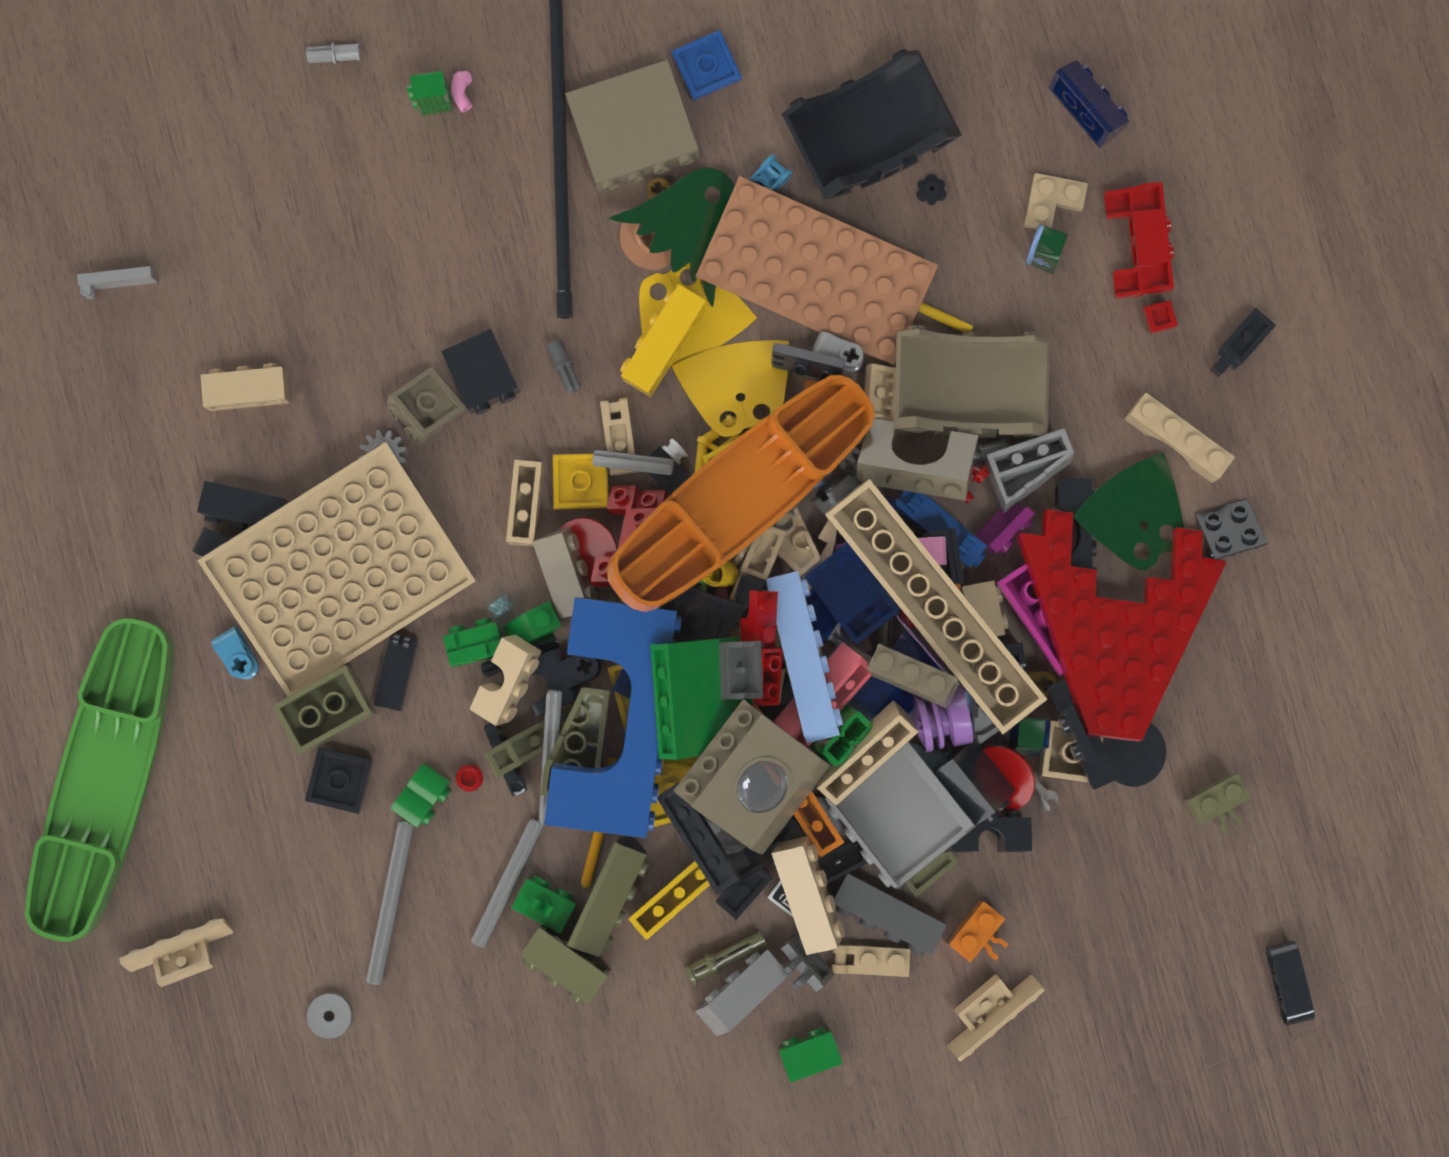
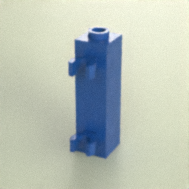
M904 491L892 505L894 509L924 534L931 531L956 528L961 565L966 570L971 565L976 568L986 557L983 551L987 546L926 494Z

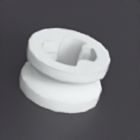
M671 438L669 440L670 444L668 446L664 445L662 449L679 465L681 464V458H687L688 454Z

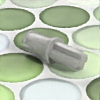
M334 42L330 46L308 47L306 49V57L308 63L333 62V64H337V61L361 60V50L359 43L335 45Z

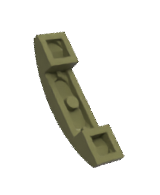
M574 704L561 710L560 733ZM545 719L484 753L496 778L543 752Z

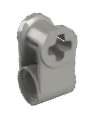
M823 331L819 332L812 352L845 359L844 370L847 372H855L862 367L864 359L860 346ZM855 353L857 360L853 359L851 363H848L846 356Z

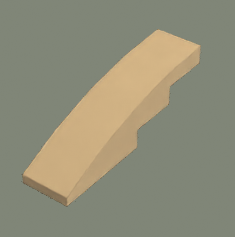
M771 526L752 542L729 601H733L741 574L766 582V579H769L785 538V531ZM749 609L742 616V618H748ZM741 619L730 634L740 636Z

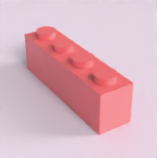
M844 642L828 658L827 663L830 672L825 673L827 683H833L836 698L831 699L833 709L839 708V711L843 709L871 677L867 670L869 663ZM793 698L773 723L808 748L813 742L807 743L805 740L795 698Z

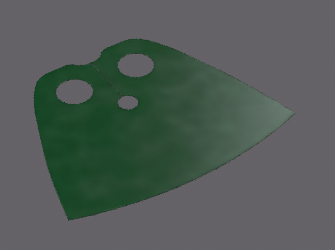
M1164 453L1139 461L1110 478L1073 515L1076 521L1098 542L1122 561L1138 570L1149 569L1157 563L1161 553L1165 551L1172 552V541L1166 542L1160 537L1159 531L1163 525H1170L1174 529L1184 528L1175 484ZM1141 521L1148 522L1147 530L1140 528ZM1138 543H1145L1150 549V554L1145 560L1138 559L1134 554V548Z

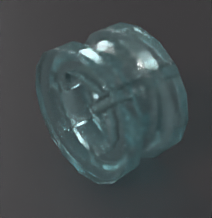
M507 594L502 595L487 607L488 611H493L494 619H498L514 606L513 602H508Z

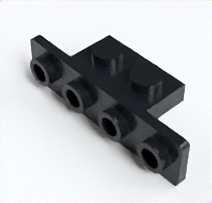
M1066 679L1047 687V691L1060 717L1058 719L1059 726L1062 732L1068 735L1071 742V753L1076 761L1079 760L1091 788L1097 789L1116 781L1118 776L1101 738L1087 736Z

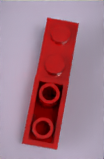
M750 591L748 618H741L740 622L741 642L761 641L763 698H753L756 706L779 705L783 649L775 648L778 591Z

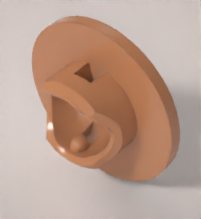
M622 223L620 228V244L624 254L633 264L648 270L663 269L671 265L672 249L661 253L649 252L655 232L647 235H637L636 232L642 224Z

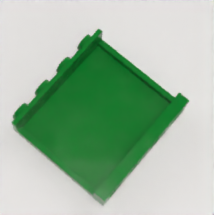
M740 636L650 645L659 759L677 760L700 756L743 700L753 706L752 699H721L719 643L741 642Z

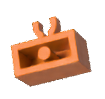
M979 899L947 939L946 943L970 963L983 947H985L987 954L996 961L999 956L992 951V947L987 942L991 940L994 944L999 943L1006 949L1009 944L1003 939L993 936L1005 918Z

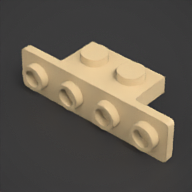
M213 919L199 928L187 929L178 936L158 940L152 946L132 950L128 955L119 958L120 964L129 972L153 964L157 984L164 987L213 968L209 942L234 933L233 927L225 919Z
M995 974L954 1009L955 1013L968 1028L947 1045L959 1061L964 1060L987 1039L993 1037L1007 1022L1014 1019L1026 1006L1034 1002L1045 991L1044 987L1033 975H1029L1010 991Z

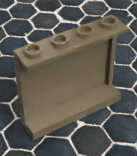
M668 60L565 93L597 191L602 189L603 191H611L616 189L620 183L626 181L635 183L644 179V175L653 172L655 175L669 171L671 166L677 164L686 166L695 162L696 158H699V150Z

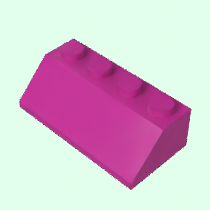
M1024 564L996 584L1060 676L1063 674V670L1027 566Z

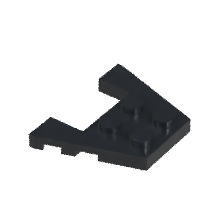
M741 574L733 601L694 588L688 589L661 606L663 609L676 610V616L682 617L680 633L674 634L673 639L687 642L726 638L749 609L750 591H762L766 586V582Z

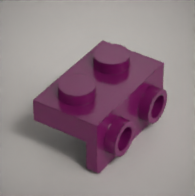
M1018 504L1004 514L1001 508L975 536L987 546L986 550L992 556L998 551L1004 554L1014 544L1011 538L1017 532L1024 533L1033 524L1030 518L1035 513L1029 507L1022 509Z

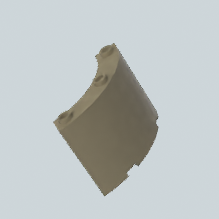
M912 325L908 327V330L897 331L894 429L919 434L923 431H934L936 436L950 437L951 431L978 435V438L998 439V433L999 435H1013L1014 438H1037L1048 434L1050 339L1040 337L1039 332H1024L1023 336L979 337V334L974 332H966L960 336L927 331L924 326Z

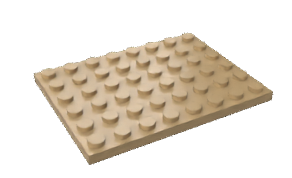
M387 442L197 560L287 697L332 673L476 581Z

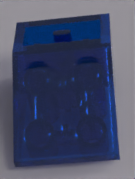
M848 542L804 576L856 645L901 611L899 605Z

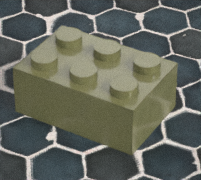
M347 665L342 666L272 706L298 755L309 753L377 714L352 667Z
M541 925L521 952L520 956L524 958L522 963L535 972L537 969L541 970L547 975L545 979L553 986L559 988L562 985L569 990L568 996L577 1003L582 1004L585 1002L589 1005L608 978L611 970L589 954L567 946L569 940L558 932Z

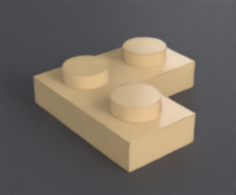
M1035 173L1024 227L1037 230L1040 224L1052 228L1056 207L1081 212L1084 206L1088 183Z

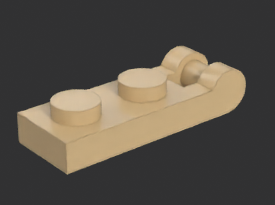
M620 398L618 402L611 403L608 400L600 401L607 451L635 454L627 398ZM621 412L622 419L611 420L610 413ZM609 468L611 476L638 472Z
M839 944L837 949L832 950V953H835V964H832V973L909 977L910 949ZM846 954H854L853 964H846Z

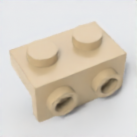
M877 364L866 365L864 392L873 404L874 419L894 422L896 368Z

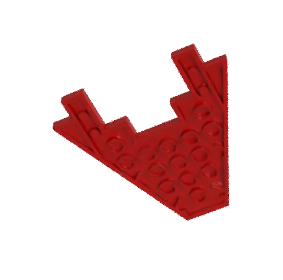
M1047 509L1043 512L1042 535L1020 533L1017 535V540L1078 717L1087 736L1141 741L1222 574L1226 561L1202 558L1203 531L1175 528L1172 538L1171 580L1153 577L1146 578L1144 603L1096 597L1097 570L1071 566L1073 513Z

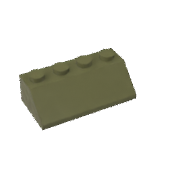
M619 840L614 843L567 946L600 957L602 951L608 953L614 937L610 936L614 926L620 927L626 912L622 911L626 900L632 901L638 888L633 885L637 875L643 877L648 867L649 861L645 860L647 853Z

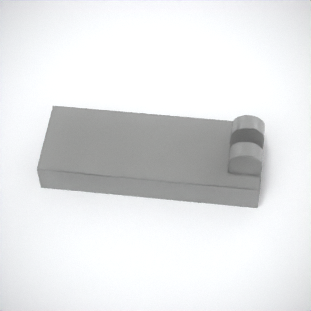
M147 266L77 274L78 286H80L81 295L88 300H92L96 296L95 290L158 283V274L152 267Z

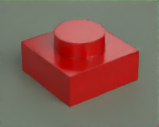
M1171 300L1143 308L1150 335L1174 329L1178 326Z

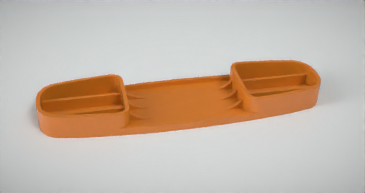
M831 375L779 406L773 413L714 456L661 503L609 559L607 567L608 581L616 594L632 609L642 612L654 611L709 576L751 544L827 476L871 428L875 415L873 404L866 393L851 378L842 375Z

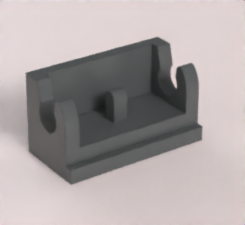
M761 641L720 642L721 699L763 698Z

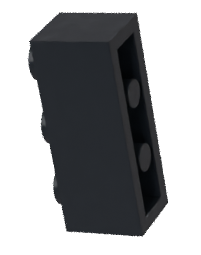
M204 481L197 513L205 516L204 521L220 524L221 520L231 522V527L246 530L248 526H253L290 501L281 497Z

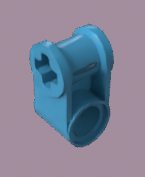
M772 154L762 163L749 180L776 192L787 183L793 175V171L790 169L786 170L776 160L777 157Z
M237 626L230 628L211 640L214 650L222 659L231 676L249 680L257 675L259 670L258 662L250 650L246 638ZM242 661L247 662V664L244 666L245 672L239 671V669L242 667Z

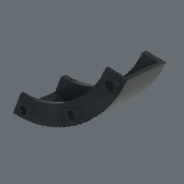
M902 49L892 56L893 59L868 75L856 81L853 79L841 84L839 89L808 99H804V97L797 98L789 104L790 108L782 113L824 200L849 194L851 189L859 184L863 189L885 180L919 162L918 156L930 150L936 153L962 136L919 50L907 51V49Z

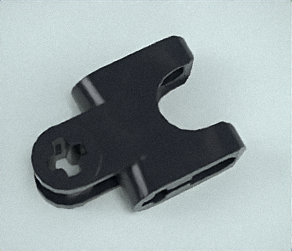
M560 647L539 655L538 667L531 675L539 674L545 679L547 683L546 693L548 690L561 691V707L576 701L580 693L579 685L598 677L601 671V664L598 658L573 656L567 659L563 648ZM584 660L593 665L589 668V674L580 671V667L583 666L582 661ZM546 693L541 699L530 705L532 716L545 714Z

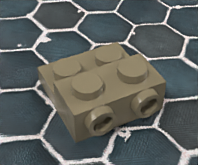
M430 367L390 394L387 400L389 415L394 420L400 419L406 426L404 427V432L411 441L417 440L420 445L440 432L444 425L462 414L466 409L464 404L433 367Z

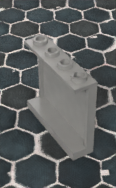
M909 741L839 804L835 805L828 798L825 799L829 804L826 809L836 821L841 819L845 824L846 828L843 831L853 843L859 842L863 848L860 853L870 865L875 863L881 871L878 876L887 887L892 885L895 889L905 884L976 827Z

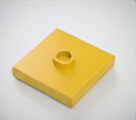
M593 454L553 455L554 510L606 509L609 499L608 468L594 466Z

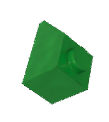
M550 601L525 612L503 626L507 636L517 635L530 644L564 628Z

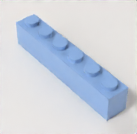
M798 571L766 579L768 591H778L776 624L805 740L807 743L838 736L840 735L838 726L843 725L839 708L833 709L831 699H835L836 694L833 683H827L825 673L830 671L826 656L820 657L818 647L823 646L820 631H814L812 621L817 619L813 604L807 605L805 596L810 595L807 580H801Z

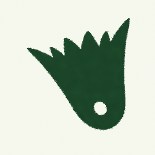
M714 168L697 169L688 173L648 201L611 216L608 219L621 223L642 224L636 232L637 235H647L655 232L649 252L661 253L672 249L670 257L672 272L675 273L690 263L691 280L695 282L697 271L735 185L726 174ZM709 187L717 188L720 193V198L716 203H710L705 198V191ZM702 280L711 307H713L716 286Z

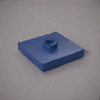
M720 30L671 51V55L693 102L742 80V76Z

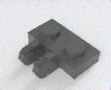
M798 932L781 948L790 961L781 970V973L786 976L797 968L802 974L792 984L795 990L807 982L817 992L834 976V973L831 972V969L818 953L806 955Z

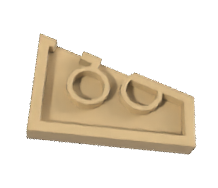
M795 505L772 526L786 532L778 557L792 572L798 571L801 580H803L821 565L822 561Z

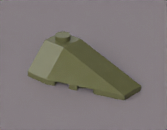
M582 687L544 766L541 795L548 796L551 769L554 763L601 768L610 690Z

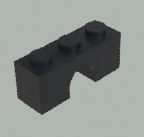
M1022 812L1005 813V817H996L990 823L984 820L945 852L979 851V837L985 830L995 836L997 852L1032 851L1031 817H1022Z

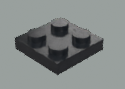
M318 747L305 801L360 814L374 760Z

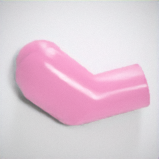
M458 71L455 73L450 88V94L462 113L472 108V104L465 94L466 86L472 82V76L468 71Z

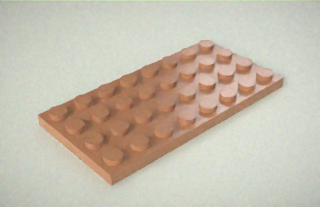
M739 176L695 277L817 332H827L857 344L864 353L894 365L897 354V331L908 330V327L912 325L938 265Z

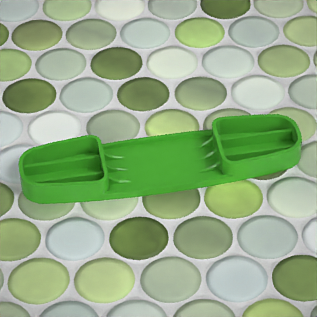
M126 618L112 622L104 630L78 691L80 704L57 774L43 836L36 842L27 886L25 917L29 927L36 934L44 938L70 942L91 934L99 924L123 866L137 825L156 757L172 677L175 646L170 634L156 624Z

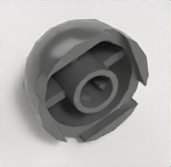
M852 466L844 469L846 475L843 477H839L836 474L815 494L818 499H811V502L822 514L825 515L827 511L862 484L857 479V471Z

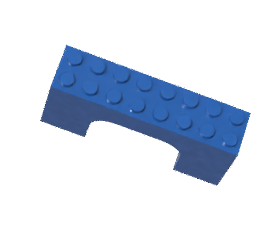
M581 597L574 598L567 654L611 660L621 665L631 680V698L624 748L620 757L614 763L603 768L554 763L551 769L544 825L641 838L647 837V831L653 832L655 811H650L651 803H657L659 784L654 783L655 775H661L663 759H659L650 645L673 643L674 634L680 633L682 618L676 616V610L657 608L654 611L642 612L632 609L625 603Z

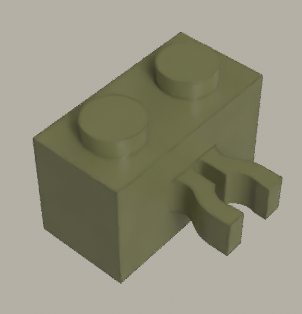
M1229 773L1182 800L1196 824L1204 825L1218 817L1219 827L1222 833L1226 834L1230 830L1226 825L1227 819L1224 813L1227 814L1228 818L1234 820L1236 826L1244 824L1240 816L1235 814L1232 809L1251 799V796L1237 773Z

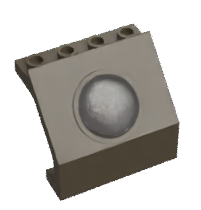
M743 700L674 789V792L689 803L692 808L745 846L763 855L831 765Z

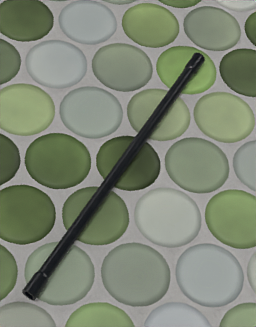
M549 0L557 261L556 308L557 318L569 319L573 318V301L570 278L563 1Z

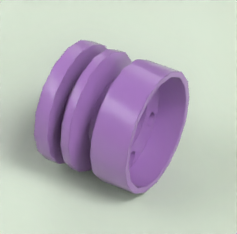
M958 686L948 709L928 700L925 706L923 698L913 695V720L918 730L917 736L926 753L933 751L932 738H935L938 749H944V736L949 735L954 746L973 743L969 709L961 686Z

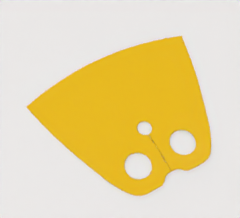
M690 263L675 273L672 270L666 274L655 273L644 279L640 286V319L642 335L644 334L645 336L651 328L649 323L657 311L661 313L666 305L664 303L665 298L655 300L650 296V288L654 284H663L666 287L667 294L671 289L675 290L678 284L707 301V310L672 365L698 353L723 345L757 319L739 296L716 286L714 304L711 307L701 279L697 278L696 282L692 285H684L680 281V274L684 269H690Z
M748 341L720 346L688 357L672 365V368L687 396L706 423L720 436H734L740 434L743 429L753 427L762 421L756 419L753 415V409L756 405H767L770 409V414L783 405L788 371L771 365L772 346L775 343L789 346V341ZM743 393L745 400L742 402L737 401L736 395ZM731 411L736 414L737 422L734 426L725 427L721 424L720 416L723 412Z

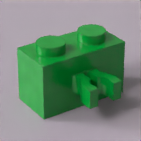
M537 875L533 879L530 877L526 878L511 909L561 934L578 903L573 900L574 894L562 888L556 891L548 887L550 882Z

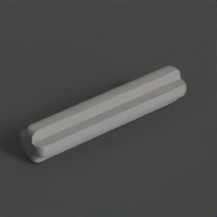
M595 450L593 454V465L597 467L672 475L674 461L672 459Z

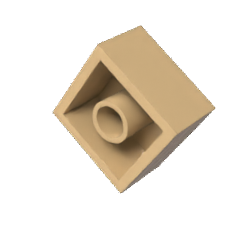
M1045 721L1043 747H1041L1043 749L1040 750L1037 776L1088 782L1079 760L1076 761L1071 753V742L1068 735L1062 732L1059 723L1056 721Z

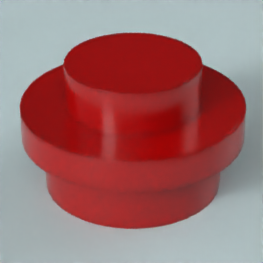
M473 764L462 766L456 773L457 785L466 792L479 789L484 780L482 770Z

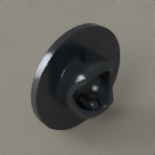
M1150 723L1143 739L1138 742L1103 737V745L1118 776V779L1115 781L1118 784L1129 787L1142 786L1151 782L1161 772L1166 759V744L1161 732L1152 723Z

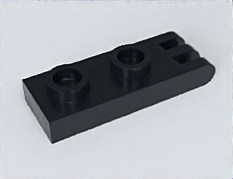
M775 343L772 346L771 365L778 369L795 372L801 376L807 375L823 380L831 375L843 376L845 359Z

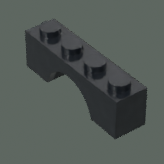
M1057 479L1055 481V509L1070 512L1074 515L1081 505L1096 491V486H1092V479ZM1073 517L1077 539L1075 547L1071 552V566L1097 570L1096 567H1093V556L1097 554V542L1092 540V535Z

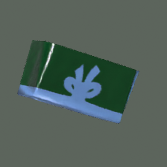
M1039 224L1026 259V264L1054 275L1068 233Z

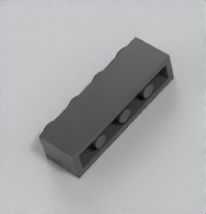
M849 873L844 875L833 896L836 905L835 911L846 917H849L851 913L860 917L859 923L871 930H874L876 926L885 930L883 936L896 943H899L900 939L910 943L908 949L921 956L925 952L933 954L947 926L942 921Z

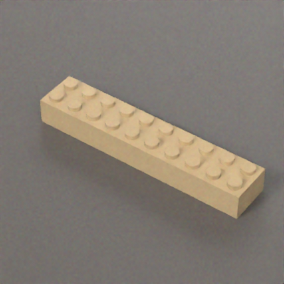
M870 479L863 482L825 513L831 523L1002 734L1047 700Z

